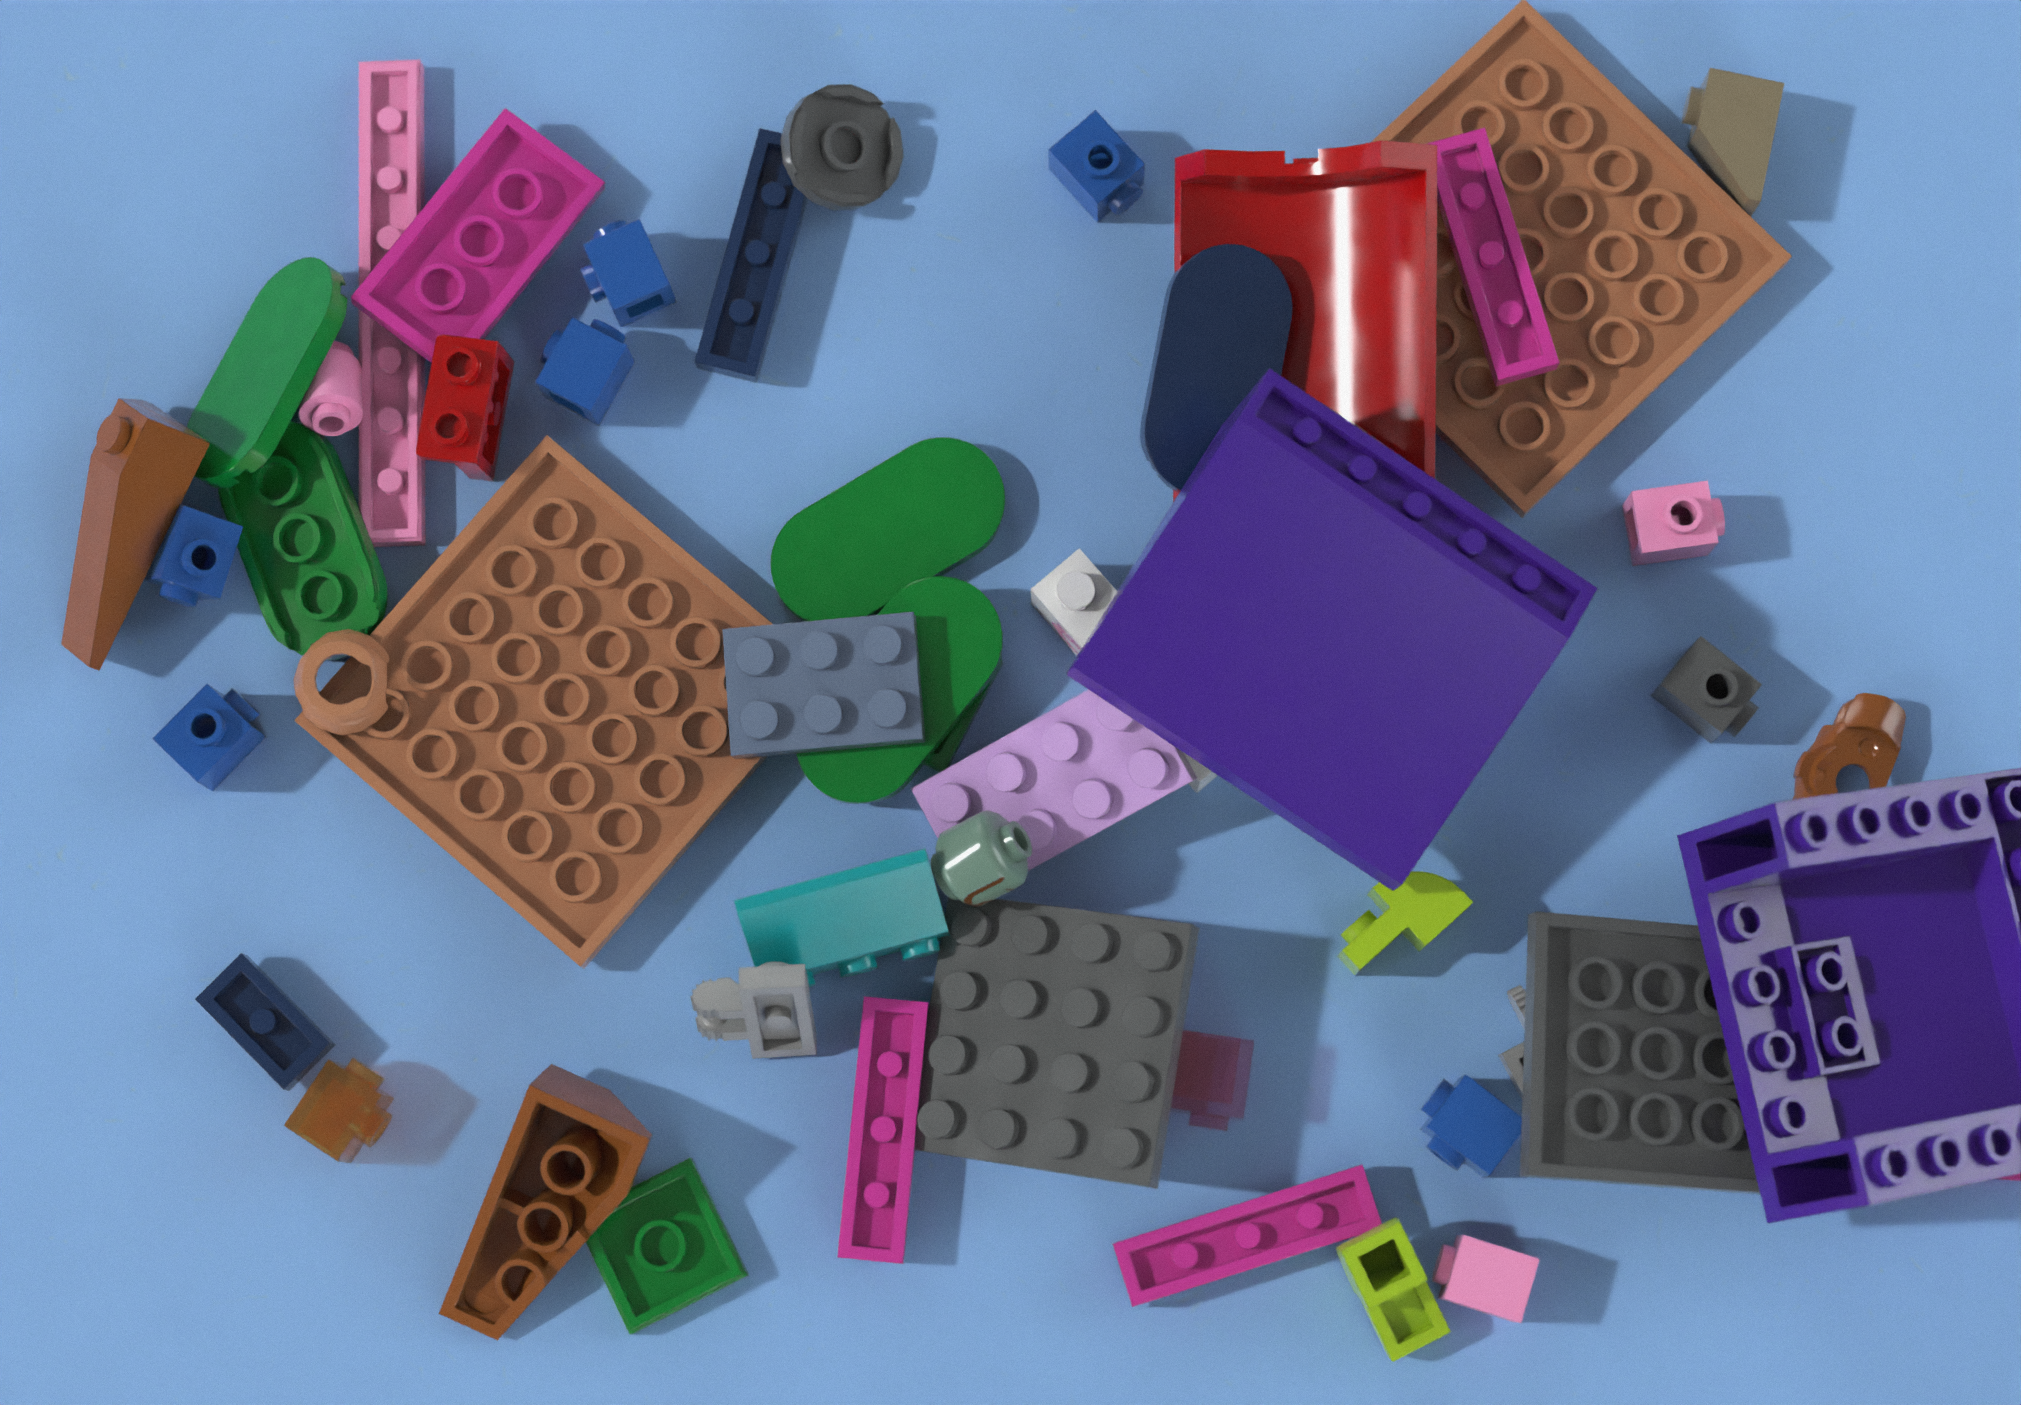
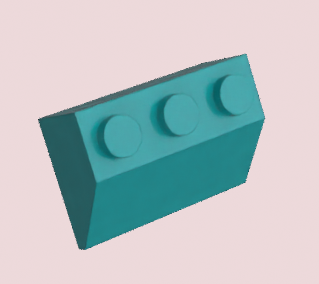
M926 848L734 900L754 967H759L767 962H783L789 965L805 964L809 987L816 985L813 976L815 974L838 968L841 978L859 975L877 969L876 958L901 951L903 961L935 954L941 951L938 941H941L942 937L950 935Z

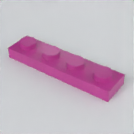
M1485 128L1427 143L1437 145V202L1495 387L1556 370L1560 362Z
M864 996L837 1258L904 1264L915 1156L914 1147L929 1012L928 1002Z
M1359 1165L1113 1243V1248L1131 1305L1134 1307L1358 1236L1382 1223L1363 1165Z

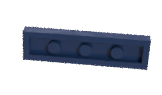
M759 128L694 361L698 369L755 383L758 382L808 198L793 185L783 165L780 140L782 133Z

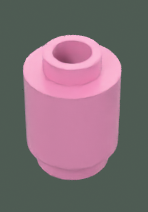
M338 341L333 342L299 405V419L305 427L324 436L344 434L358 426L363 418L361 365L354 356L352 349Z

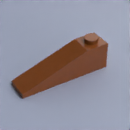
M118 398L111 415L102 422L97 433V444L90 458L61 642L62 646L84 664L99 671L210 445L208 441L155 405L140 399Z
M550 1064L529 1085L441 1306L440 1315L498 1341L628 1195L652 1134L609 1089L553 1064Z

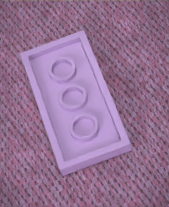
M1086 690L911 788L937 838L943 831L985 810L999 813L1009 823L1012 821L1018 822L1026 831L1032 846V854L1027 858L1029 871L1197 779V776L1184 752L1092 691Z

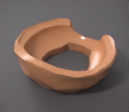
M351 629L328 632L311 644L308 651L299 660L294 676L295 694L301 704L305 717L320 729L341 736L361 732L377 722L388 709L386 687L389 656L385 649L370 635ZM348 655L354 657L360 663L370 666L372 683L367 696L356 698L345 704H334L324 699L317 689L316 677L318 670L324 661L333 656Z

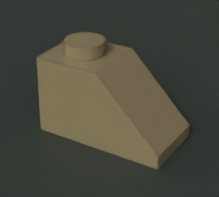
M1710 68L1700 88L1691 86L1687 94L1682 115V123L1692 125L1687 147L1705 173L1747 214L1752 216L1762 198L1784 83Z

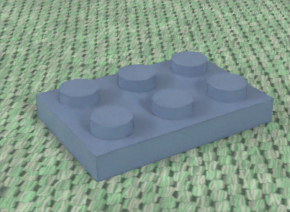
M914 612L722 629L730 752L734 759L925 742L917 622Z

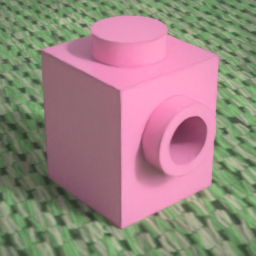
M1708 480L1632 491L1622 505L1632 566L1708 556L1719 543L1718 536H1722L1725 533L1722 503L1719 498L1711 499Z

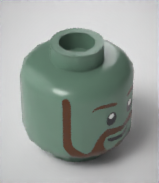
M985 810L943 831L939 835L935 846L936 853L931 858V868L939 887L950 899H959L965 904L978 907L1016 889L1025 882L1028 873L1027 858L1032 854V846L1026 831L1018 822L1012 821L1009 823L999 813Z

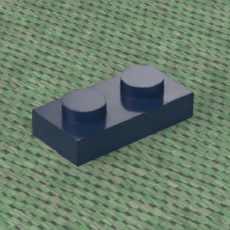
M243 953L195 998L283 1090L290 1091L335 1046L328 1036L248 955Z

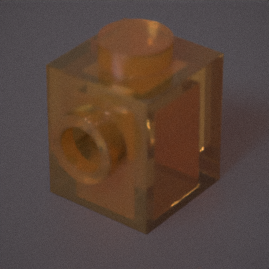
M352 1058L349 1064L345 1066L342 1063L328 1059L284 1126L336 1161L352 1163L364 1144L372 1147L387 1129L392 1119V1114L386 1110L394 1098L379 1088L385 1077L361 1061Z

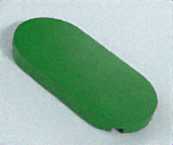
M306 257L293 261L279 270L264 285L253 301L189 419L187 428L210 443L196 471L195 477L211 487L229 488L239 483L234 477L240 475L244 470L253 474L266 463L280 442L340 331L347 309V297L341 294V286H346L343 276L322 260Z
M290 421L280 442L266 463L253 474L244 470L240 475L234 477L239 483L229 488H218V494L227 521L243 526L237 548L270 632L278 642L303 656L311 644L328 632L351 629L370 635L383 621L387 607L388 592L383 569L335 448L324 435L305 427L303 424ZM336 655L327 660H336L348 655Z
M950 437L925 439L907 447L801 510L783 526L772 549L771 574L782 602L796 617L804 621L877 615L894 594L906 585L919 579L942 576L976 556L993 541L1004 516L1005 490L997 467L982 450L966 441Z
M946 576L919 579L900 589L879 612L878 615L914 612L916 615L925 742L797 753L796 755L804 774L823 794L841 803L868 804L891 798L899 793L914 778L992 680L1002 660L1003 632L994 606L973 585L963 580Z

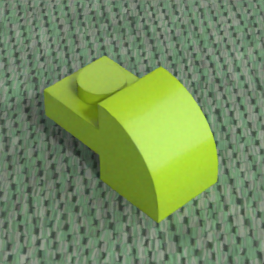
M1411 871L1404 883L1394 891L1379 882L1372 887L1367 895L1381 909L1383 914L1377 918L1370 910H1367L1340 935L1348 945L1337 957L1356 975L1401 933L1420 952L1474 902L1453 882L1429 872Z
M1396 1217L1336 1247L1339 1260L1352 1289L1359 1297L1387 1356L1392 1362L1451 1333L1428 1286V1278L1401 1222Z

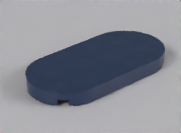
M1222 244L1207 248L1193 255L1174 273L1167 287L1141 419L1140 441L1147 461H1150L1152 469L1158 474L1157 476L1169 488L1179 493L1222 424L1270 368L1280 376L1282 373L1292 320V297L1288 283L1280 269L1266 255L1253 248L1237 244Z

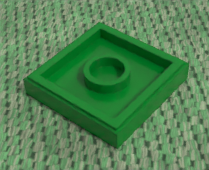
M689 1158L631 1187L628 1195L586 1241L630 1335L749 1276L693 1158Z

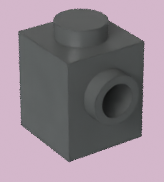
M1700 636L1650 696L1709 743H1712L1725 730L1733 737L1741 731L1759 708L1750 699L1762 684Z

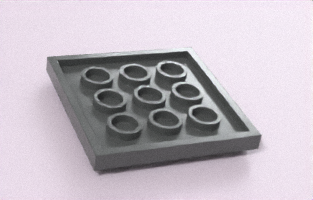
M948 897L945 918L950 935L941 938V951L938 954L927 1018L914 1150L1158 1189L1199 927L1189 923L1003 899H994L982 906L975 907L965 904L959 899L953 900Z
M1538 911L1528 915L1520 1177L1760 1195L1698 925Z

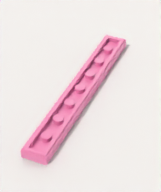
M420 59L359 62L360 286L425 206L424 66ZM359 310V362L361 365L363 418L359 423V510L374 547L426 545L425 460L416 454V445L425 401V358Z

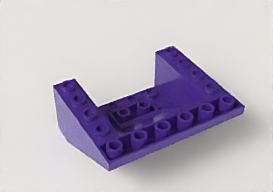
M1269 368L1218 430L1066 675L1394 891L1404 883L1558 657L1598 588Z
M2021 768L1774 802L1677 835L1767 1223L1865 1207L2021 1174Z

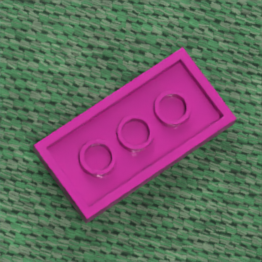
M504 108L352 294L351 302L355 307L430 362H432L436 337L440 334L485 339L605 189V182L512 112Z

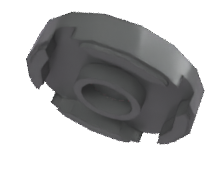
M852 84L827 85L800 99L787 115L780 139L783 165L793 185L811 202L831 210H856L880 198L898 178L904 156L901 131L895 118L890 119L887 111L881 107L884 103L872 92Z

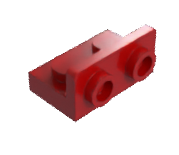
M444 334L436 337L416 445V454L421 459L455 463L470 479L494 481L515 362L498 341Z

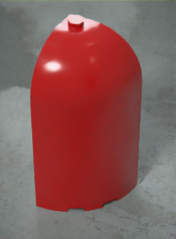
M1381 140L1348 147L1318 149V158H1293V163H1285V151L1203 149L1176 157L1174 273L1193 255L1207 248L1222 244L1243 245L1266 255L1284 275L1292 297V320L1281 376L1320 403L1322 402L1360 426L1405 458V460L1435 479L1437 145ZM1173 490V502L1179 494L1175 490Z

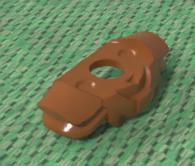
M1871 693L1857 694L1854 699L1844 703L1840 707L1833 725L1823 726L1815 742L1798 759L1793 775L1795 786L1792 800L1837 794L1836 777L1839 771L1847 765H1855L1865 771L1869 779V789L1886 787L1901 749L1906 720L1904 709L1888 697Z

